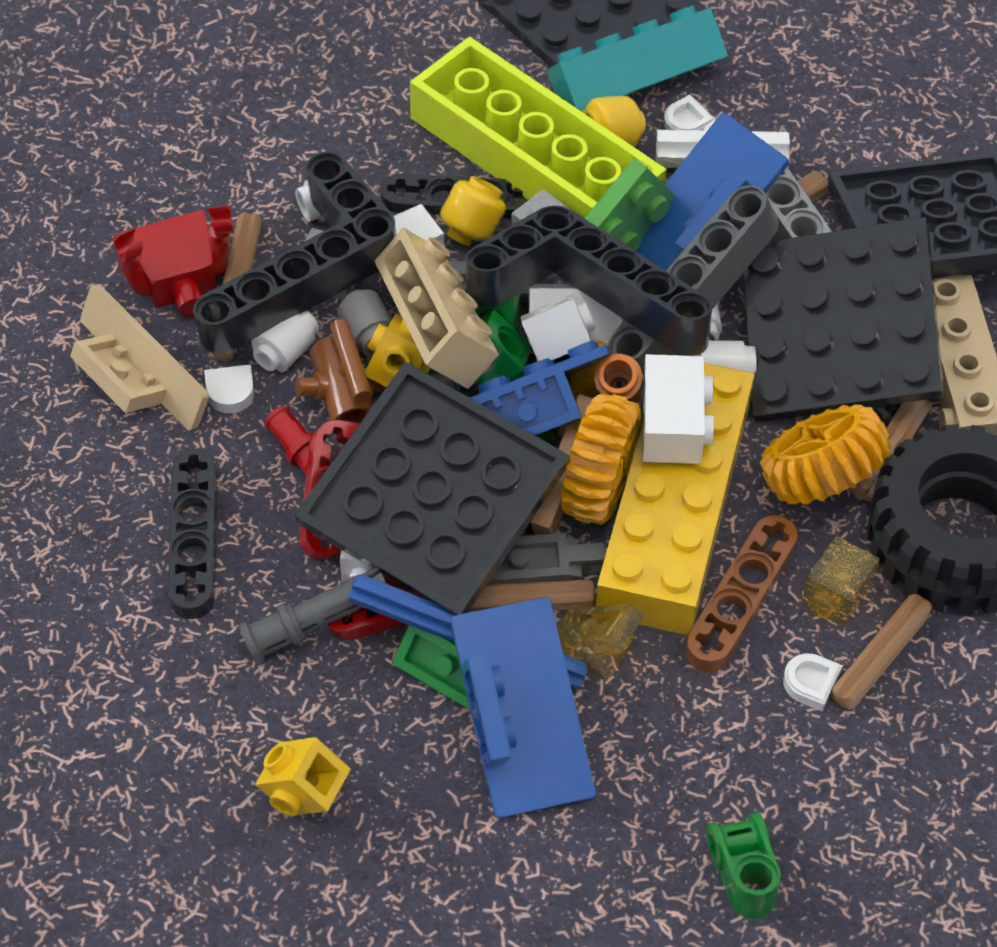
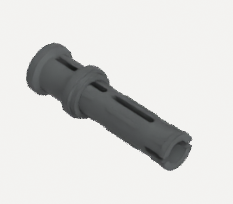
M378 568L362 574L387 584ZM354 579L339 584L294 606L291 603H282L278 605L277 612L251 624L247 621L239 623L241 634L256 664L265 662L266 655L291 643L295 646L303 644V641L307 639L306 634L362 609L363 607L348 600V594Z

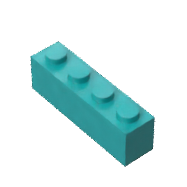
M694 5L671 13L672 22L659 26L657 19L633 27L635 35L621 40L619 33H615L595 41L596 50L583 54L580 46L557 55L559 63L546 70L555 94L582 112L586 105L594 98L625 96L727 57L728 53L711 7L696 13Z

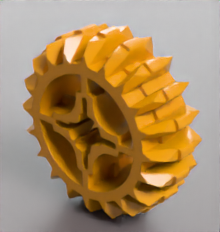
M601 393L591 400L584 417L581 418L580 427L570 449V463L566 467L567 469L562 481L563 488L560 494L562 510L565 514L575 517V520L587 524L592 522L602 525L612 517L618 501L621 499L642 425V413L639 404L627 401L628 398Z
M855 404L851 407L842 405L835 410L827 409L821 414H812L810 418L802 422H796L794 427L783 430L779 438L773 439L769 443V447L762 453L763 458L760 461L763 469L762 474L768 487L775 493L779 501H787L788 504H797L799 502L809 504L817 499L824 501L831 495H840L842 491L848 488H855L858 482L869 479L872 476V471L879 470L884 465L883 461L890 455L889 433L884 422H881L872 407H863L862 405Z

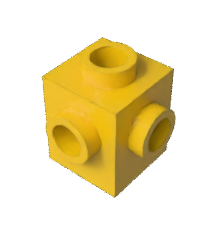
M396 313L388 327L379 323L367 346V349L373 351L374 354L365 370L366 377L387 387L405 361L428 374L430 367L426 366L402 316Z
M316 737L279 742L266 755L263 762L265 768L255 785L270 798L269 803L274 809L287 816L328 812L351 768Z

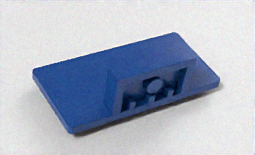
M721 113L665 183V186L675 197L670 202L667 214L660 221L653 223L641 237V244L636 252L664 270H667L736 189L747 185H754L760 187L766 194L789 165V160L726 113Z
M592 340L567 350L570 356L568 360L555 364L553 360L546 358L523 367L525 376L517 380L510 381L509 377L500 376L478 385L480 394L470 399L536 436L582 418L567 376L597 365L607 356L613 355L607 345L599 347L598 343Z
M544 597L453 616L450 624L494 816L500 819L593 798L596 794L550 599Z

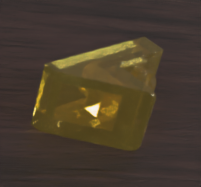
M633 603L568 610L557 626L562 651L566 655L584 661L587 664V671L608 681L631 648V642L634 637L633 633L644 616Z

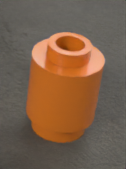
M613 354L604 358L597 365L594 373L597 395L604 393L613 396V394L628 398L627 401L634 403L640 401L643 395L642 370L632 357L624 354ZM622 381L627 384V386L623 388L611 387L615 382Z

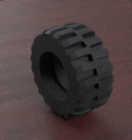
M959 424L942 426L941 432L935 433L932 428L916 434L914 442L911 439L903 441L895 448L894 454L886 458L884 465L880 469L869 510L867 539L872 542L870 552L875 563L881 564L885 562L882 574L892 585L898 581L904 584L902 592L904 595L919 594L930 600L932 609L941 612L944 605L956 607V614L972 615L974 607L982 606L984 614L997 611V535L982 539L956 536L937 526L922 508L926 504L939 499L960 498L976 502L997 516V435L985 432L986 427L971 425L970 430L959 429Z

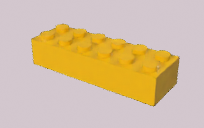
M704 363V376H713L712 405H705V415H713L714 433L712 445L704 444L701 464L642 462V424L597 584L595 615L689 635L696 621L750 407L755 373Z

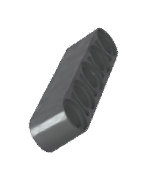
M747 185L736 189L666 270L705 295L711 301L712 309L766 247L778 230L779 221L765 192L760 187L754 185ZM625 320L609 339L608 347L611 348L613 354H624L631 357L639 352L632 358L639 364L643 375L646 354L675 355L674 352Z

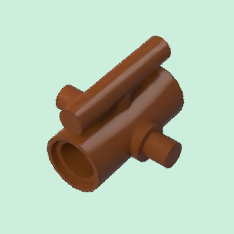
M338 319L330 325L333 336L320 339L310 349V359L315 373H313L312 377L296 378L295 392L298 397L313 396L315 400H324L330 420H342L360 424L373 407L371 402L372 394L384 392L386 387L366 377L349 323L345 319Z

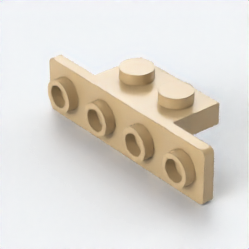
M101 285L91 286L80 320L95 337L76 341L70 357L125 413L162 404L188 431L198 428L209 400L208 391Z

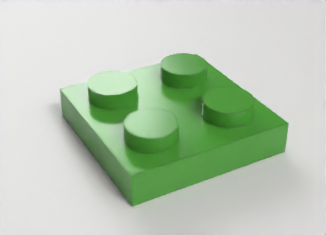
M634 157L584 219L636 251L641 244V237L651 225L660 221L667 214L670 202L674 199L675 195L644 164Z

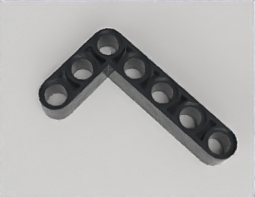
M321 152L311 157L306 164L311 202L331 228L213 289L196 301L193 312L202 347L208 352L223 354L232 351L281 322L303 313L379 272L374 261L397 235L395 218L342 156L334 152Z
M553 205L543 207L473 247L466 255V293L475 300L478 307L489 308L501 305L554 273L674 353L683 356H695L703 353L708 348L712 303L705 295L564 206Z

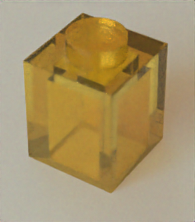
M836 536L807 576L802 602L806 603L810 610L818 617L826 620L833 618L845 625L874 584L879 558Z

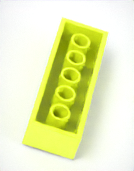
M468 37L410 81L411 119L495 178L506 179L512 184V190L517 187L523 191V197L527 200H530L544 189L573 212L585 218L634 157L644 164L665 185L666 168L471 37Z

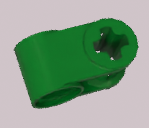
M759 812L750 813L748 820L719 826L716 822L707 823V845L715 868L720 872L729 902L734 911L749 919H760L769 915L777 901L781 874L761 814ZM757 883L763 886L764 889L752 890L744 884Z

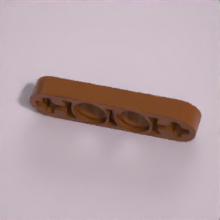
M778 515L767 516L755 525L689 632L686 643V658L697 670L715 672L722 669L729 662L794 554L798 537L797 528L787 518ZM775 533L781 534L783 539L775 543L770 557L763 553L766 548L767 537L771 538ZM754 567L763 571L767 578L761 583L752 584L743 580L740 572L745 568ZM725 603H733L740 606L745 615L737 620H728L723 618L717 609ZM715 628L721 633L718 637L717 650L712 649L708 655L700 652L701 645L709 643Z

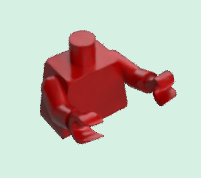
M229 205L206 208L212 219L209 224V234L204 210H199L141 227H135L114 236L112 240L118 254L119 268L133 292L141 296H148L155 308L176 303L182 316L194 317V304L202 295L216 288L215 277L221 275L227 267L231 232H234Z

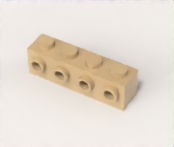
M403 227L374 262L426 366L469 389L478 377L490 368L492 362L499 355L489 337L492 331L478 317L475 311L478 305L464 291L461 285L464 281L463 277L450 265L448 261L450 253L437 240L429 237L425 241Z
M972 274L934 278L944 397L936 398L939 399L941 406L938 415L940 432L942 426L959 424V429L970 430L971 425L986 427L985 432L997 435V355Z

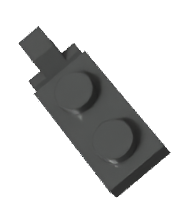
M566 533L520 536L487 585L582 580V576L600 575L606 555L604 542L579 544L578 539L567 538Z

